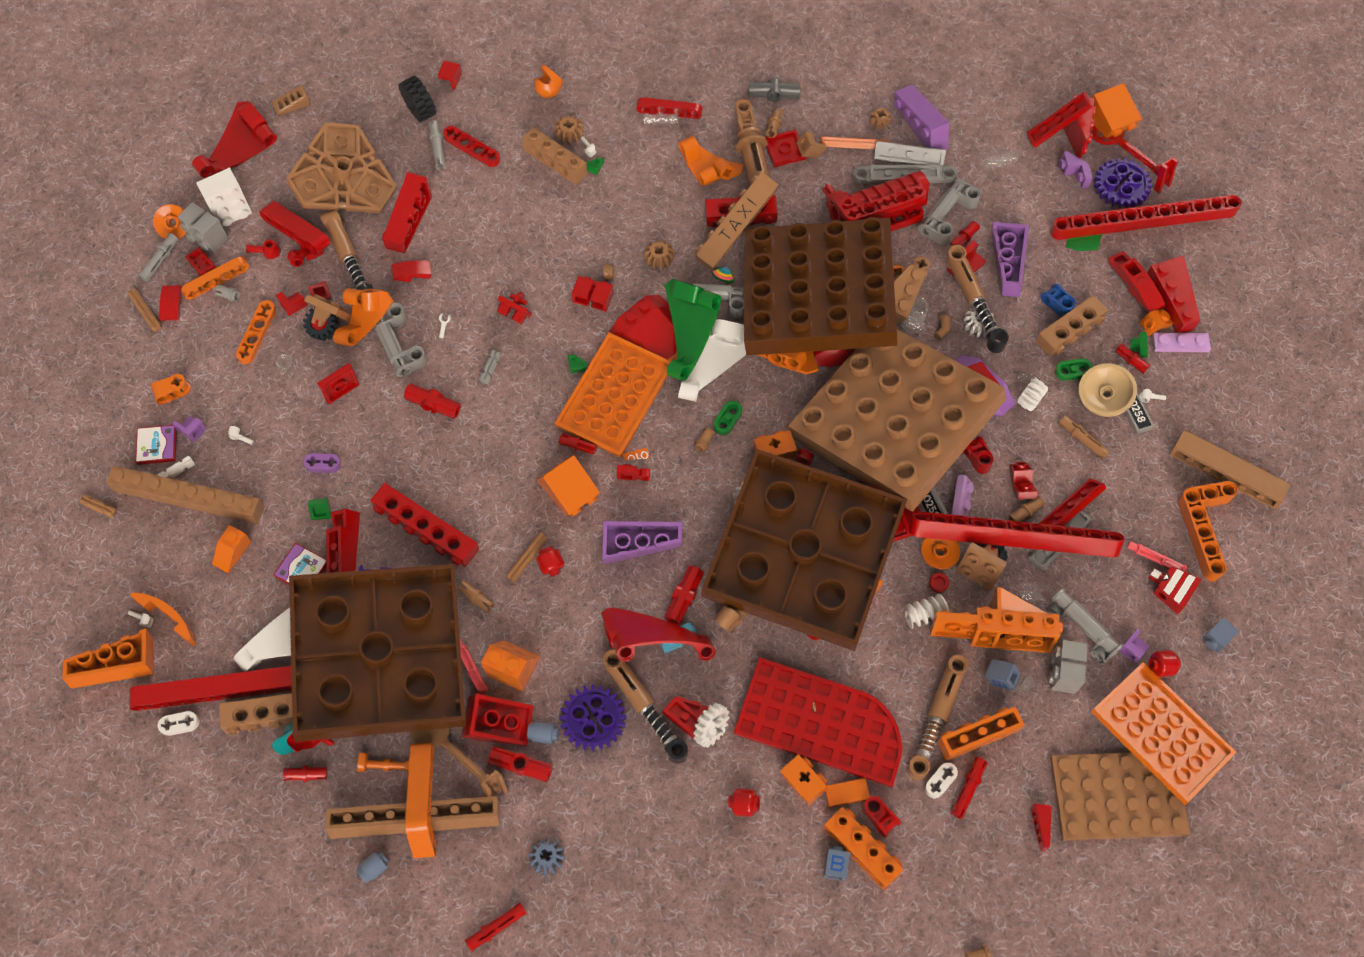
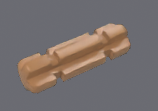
M84 494L80 499L82 505L105 514L109 518H113L117 513L115 507L107 505L98 499L91 498L87 494Z

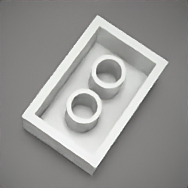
M230 168L196 182L212 215L219 219L222 227L229 226L232 222L245 219L248 215L252 214Z

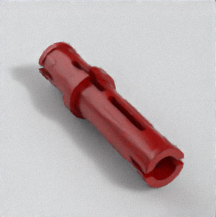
M975 758L970 772L965 776L964 786L950 813L961 820L964 818L978 784L980 785L982 782L981 777L988 765V762L984 759Z
M519 902L488 925L481 926V930L464 941L470 951L473 952V950L486 941H492V937L527 913Z

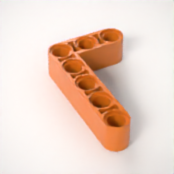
M1231 481L1187 488L1178 499V505L1203 576L1211 582L1217 581L1226 572L1227 568L1206 507L1227 504L1235 497L1238 487Z
M432 742L410 745L405 829L413 858L436 857V850H434L436 839L431 824L434 747Z

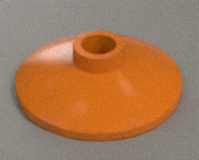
M168 204L160 207L155 212L153 225L156 232L162 238L166 239L169 233L175 235L178 239L186 235V232L180 227L181 223L177 217L183 211L181 207ZM172 219L176 220V224L174 226L171 224Z
M925 538L922 543V557L929 566L935 569L951 568L960 558L961 550L957 541ZM936 551H942L943 555H937Z

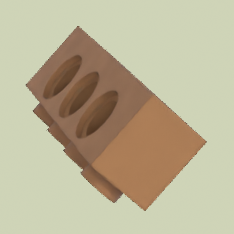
M532 127L522 137L524 151L573 184L577 185L587 175V163L536 128Z
M1092 295L1040 332L1036 343L1050 357L1054 354L1059 355L1065 350V346L1068 344L1073 345L1078 341L1079 336L1082 334L1085 336L1093 329V326L1101 325L1106 320L1105 316L1108 309Z
M292 693L219 704L220 728L227 732V734H238L240 730L246 729L248 731H259L261 727L267 726L269 728H280L281 724L292 723ZM289 708L285 715H280L282 709ZM268 710L267 716L260 718L261 713ZM247 713V718L239 721L240 716Z

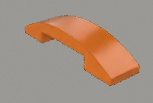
M135 592L130 594L147 611L151 612L155 607L161 610L177 623L173 630L192 646L196 644L190 627L170 605L151 595Z

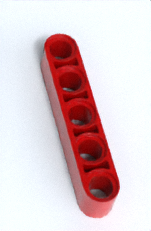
M276 201L270 202L259 211L260 216L265 222L315 255H318L331 244L330 239L325 233Z

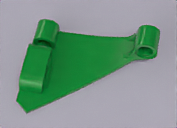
M672 278L664 287L674 327L677 359L669 363L667 375L680 381H685L698 362L711 334L721 305V296L706 291L704 288Z

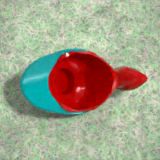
M292 722L285 726L283 735L272 743V748L276 753L285 755L291 752H300L304 749H312L321 741L326 745H334L335 743L332 739L295 742Z

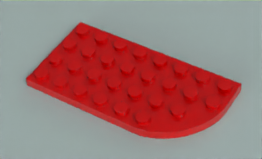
M759 657L734 731L735 735L796 756L799 754L802 758L807 757L808 760L890 788L893 787L902 757L901 734L892 714L878 699L864 691ZM813 702L815 703V706H816V711H815V712H814L813 709H812Z

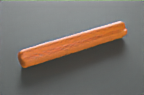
M822 136L820 144H826L827 147L875 150L876 141H889Z

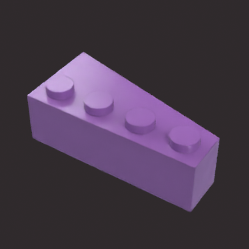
M913 85L895 91L894 106L902 114L922 145L928 148L947 149L949 121Z
M993 222L992 240L1002 296L1020 297L1029 225Z
M603 521V564L682 547V522Z

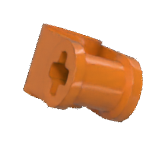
M174 374L153 382L151 389L156 403L163 405L166 404V401L171 402L174 399L187 395L191 390V385L183 375Z

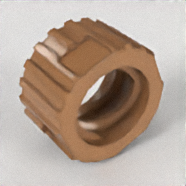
M604 264V280H614L613 264Z

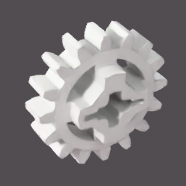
M714 703L713 706L709 705L708 711H703L704 715L699 716L697 720L699 723L695 725L697 729L693 732L696 735L694 740L703 747L709 748L710 744H715L716 739L719 741L720 735L723 736L726 731L725 727L728 726L726 722L730 719L728 716L729 711L726 707Z

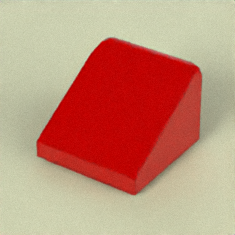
M326 281L308 287L312 297L317 294L326 300L332 298Z

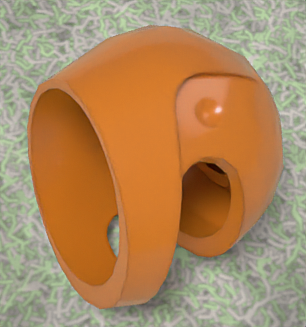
M542 64L540 69L543 75L541 78L535 77L534 88L541 97L553 98L560 92L563 80Z

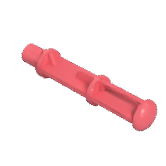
M1130 541L1127 548L1135 551V554L1144 556L1160 566L1163 565L1167 568L1173 566L1185 572L1187 570V565H1183L1166 557V555L1159 554L1142 546L1143 544L1141 543L1136 544Z
M460 638L461 661L467 671V675L470 676L477 690L476 693L484 694L487 692L488 687L485 685L479 669L475 666L467 646L463 644Z

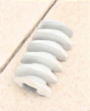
M941 594L935 595V598L930 596L927 600L922 599L920 603L915 601L913 605L906 604L905 617L910 629L914 628V622L920 627L921 620L928 624V618H931L933 621L936 612L949 611V607Z

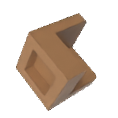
M805 132L797 142L803 157L819 158L827 149L826 144L815 143L811 132Z

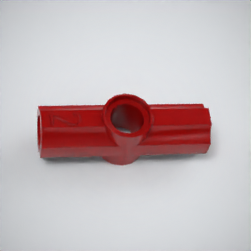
M410 383L407 385L403 395L404 399L420 405L425 411L430 410V413L433 414L437 412L455 419L460 413L461 403L444 397L442 393L435 389L426 390Z
M688 566L681 583L677 584L672 595V602L664 616V619L676 625L681 624L688 607L692 605L691 601L696 597V590L703 578L704 571L700 568Z
M495 746L491 750L488 759L489 765L546 783L550 779L553 768L552 764L527 757L523 753H514ZM520 760L526 762L525 766L521 769L515 767L516 763Z

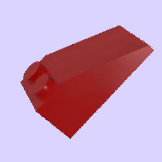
M477 693L471 695L467 701L465 713L466 726L463 727L462 738L528 746L527 732L532 721L534 706Z

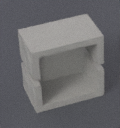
M192 202L177 216L181 223L180 227L186 232L185 236L194 243L196 241L203 250L215 253L228 240V237L219 219L208 212L203 215L204 209Z
M1062 640L1055 647V651L1050 654V664H1053V671L1049 672L1048 683H1051V690L1076 694L1085 684L1086 665L1078 664V661L1086 662L1088 644Z

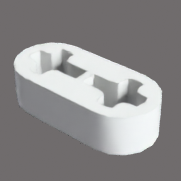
M191 711L176 713L162 717L158 722V729L166 736L181 734L195 730L200 720ZM188 717L194 720L190 722L189 726L186 723H181L188 721ZM168 721L171 722L172 724H176V725L170 726V727H169V730H167V729L164 727V726L167 725V722H168Z
M944 763L939 767L925 786V792L929 797L936 799L943 795L958 775L956 766L952 763ZM943 769H951L953 777L947 776L945 780L941 777L945 773ZM939 781L941 783L938 787L940 792H931L932 787L930 784L934 786Z

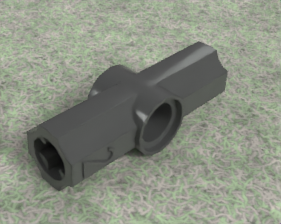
M770 79L768 82H749V97H764L771 102L780 101L781 98L800 99L801 86L797 83H782L779 79Z

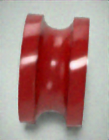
M799 449L795 460L807 466L811 465V459L814 458V454L807 449Z

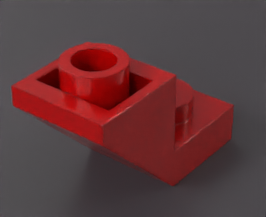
M1022 461L1016 462V464H1009L1015 496L1018 499H1036L1038 491L1033 485V469L1031 466Z

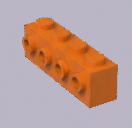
M1016 706L1010 709L1005 707L998 710L993 716L985 715L979 718L978 722L973 724L968 722L961 725L956 731L948 730L942 733L937 744L945 761H949L1017 733L1025 724Z
M841 807L824 824L823 829L842 848H845L846 852H850V857L885 890L902 873L904 869L901 866L903 864L896 856L893 855L891 857L886 852V846L880 840L876 841L871 836V831L864 824L860 825L855 820L856 816L851 810H845Z

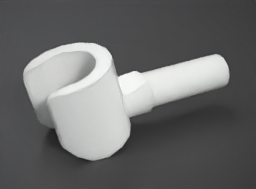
M581 137V141L587 147L584 151L591 158L596 154L595 145L588 143L585 137Z
M443 313L439 316L441 322L439 338L444 337L446 325L451 321L450 314L446 322L442 319Z
M1149 389L1143 390L1139 395L1142 402L1148 403L1150 398L1166 400L1165 395L1154 394Z
M229 427L228 434L230 439H239L252 445L254 441L240 435L238 427Z
M132 610L128 611V615L140 619V626L151 628L153 618L148 614H139Z

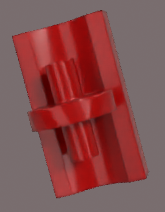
M518 292L516 295L511 293L510 298L513 299V302L499 295L497 299L500 302L497 309L498 313L507 317L511 309L515 310L511 319L519 324L523 323L526 316L530 318L532 315L528 309L520 306L521 304L526 306L528 303L524 299L525 294L523 292Z

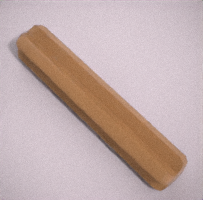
M136 289L128 291V296L152 331L157 332L162 326Z
M541 532L537 534L506 574V578L514 583L546 543V535Z

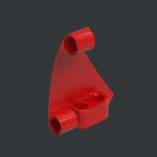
M237 102L229 123L209 159L203 155L197 156L193 159L192 166L202 178L210 177L228 168L232 169L273 145L277 140V135L271 130L268 123L251 102Z
M614 607L607 608L601 612L605 633L611 649H615L617 657L621 661H629L634 657L635 646L663 643L690 644L695 648L699 658L703 661L711 660L716 654V650L708 636L694 633L668 621Z

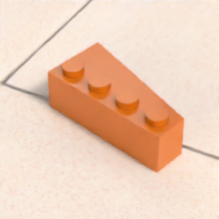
M144 628L139 630V633L121 637V640L112 644L106 643L94 651L88 650L63 660L62 679L73 689L154 675L153 637Z

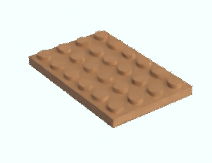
M1132 752L1056 755L1050 757L1062 841L1190 835L1185 805Z

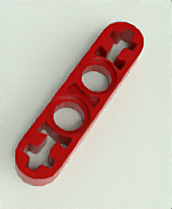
M646 97L639 98L636 104V110L639 113L661 114L663 116H678L691 119H700L703 111L702 106L698 103Z
M448 126L443 130L446 142L489 167L499 165L500 155L496 150L455 126ZM463 140L469 141L467 145H461L460 143ZM477 148L483 149L481 153L474 152Z

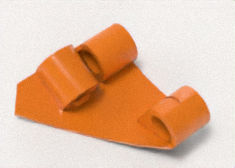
M694 136L678 142V147L687 166L703 187L721 178L728 180L743 172L744 164L727 161L710 153L698 144Z

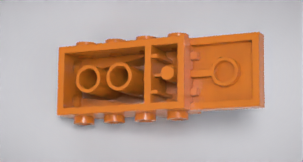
M997 587L990 602V607H977L974 615L969 612L951 613L947 610L936 612L930 628V636L970 639V647L1051 653L1060 638V634H1062L1063 624L1059 622V614L1046 613L1005 589Z

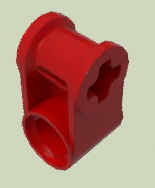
M977 436L963 452L970 460L974 469L980 474H985L990 471L994 457L986 446L984 439L981 436Z
M871 796L863 803L862 812L884 838L888 836V833L896 825H901L897 815L879 797ZM869 802H873L877 805V812H871L869 810Z

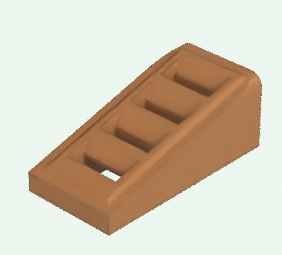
M302 85L272 102L278 117L310 105Z

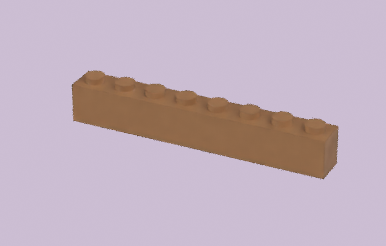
M118 466L112 467L106 484L114 492L254 524H259L265 508L259 498Z
M489 796L432 801L431 824L433 831L500 826V804L498 797ZM406 803L326 809L325 830L330 839L406 833Z

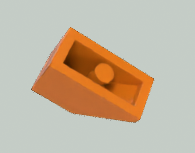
M229 525L217 542L212 565L229 574L251 543L248 536Z

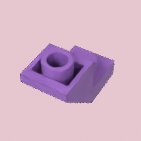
M1064 151L1062 158L1059 159V168L1063 170V174H1076L1077 182H1080L1081 188H1089L1092 181L1089 164L1070 152Z

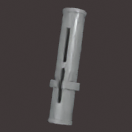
M432 120L433 126L432 122L429 121L428 127L435 168L439 170L442 165V168L445 169L446 163L442 146L443 136L440 133L439 122Z
M169 233L164 242L157 246L155 254L141 273L138 274L140 279L149 282L164 259L171 255L170 251L179 241L175 235Z

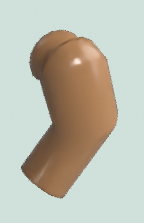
M942 314L939 317L941 328L934 333L938 340L944 338L952 330V319L949 315Z

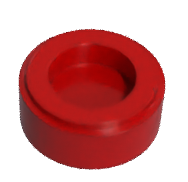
M935 573L929 580V587L936 593L945 592L949 586V579L943 573Z

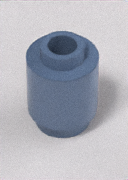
M544 722L529 724L528 740L551 745L554 741L558 740L559 729L556 728L555 724Z
M374 851L359 864L360 867L356 871L364 882L368 883L370 880H375L389 868L387 865L389 860L382 852L378 854Z

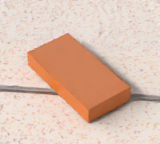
M865 778L827 785L825 792L829 808L866 801L870 797Z

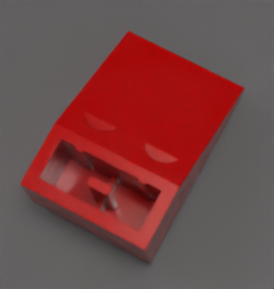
M1092 97L1089 98L1093 108L1064 127L1074 153L1080 159L1083 154H1086L1088 144L1092 140L1090 130L1093 129L1094 119H1092V116L1095 115L1096 111L1094 98Z

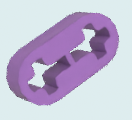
M312 453L304 458V465L309 472L335 473L341 468V461L335 454ZM315 459L317 463L311 466L310 463ZM334 460L336 464H333L332 467H330L327 463H331V461Z

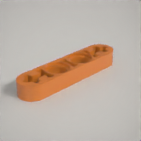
M244 257L234 258L186 283L181 288V292L187 300H192L209 291L210 288L213 289L217 285L226 282L227 279L230 280L249 269V264Z
M265 300L260 302L236 351V357L242 364L251 363L259 350L276 313V308L272 301ZM260 321L265 322L263 327H255L256 323ZM257 337L255 343H248L249 338ZM248 352L249 356L243 358L242 354L245 355Z

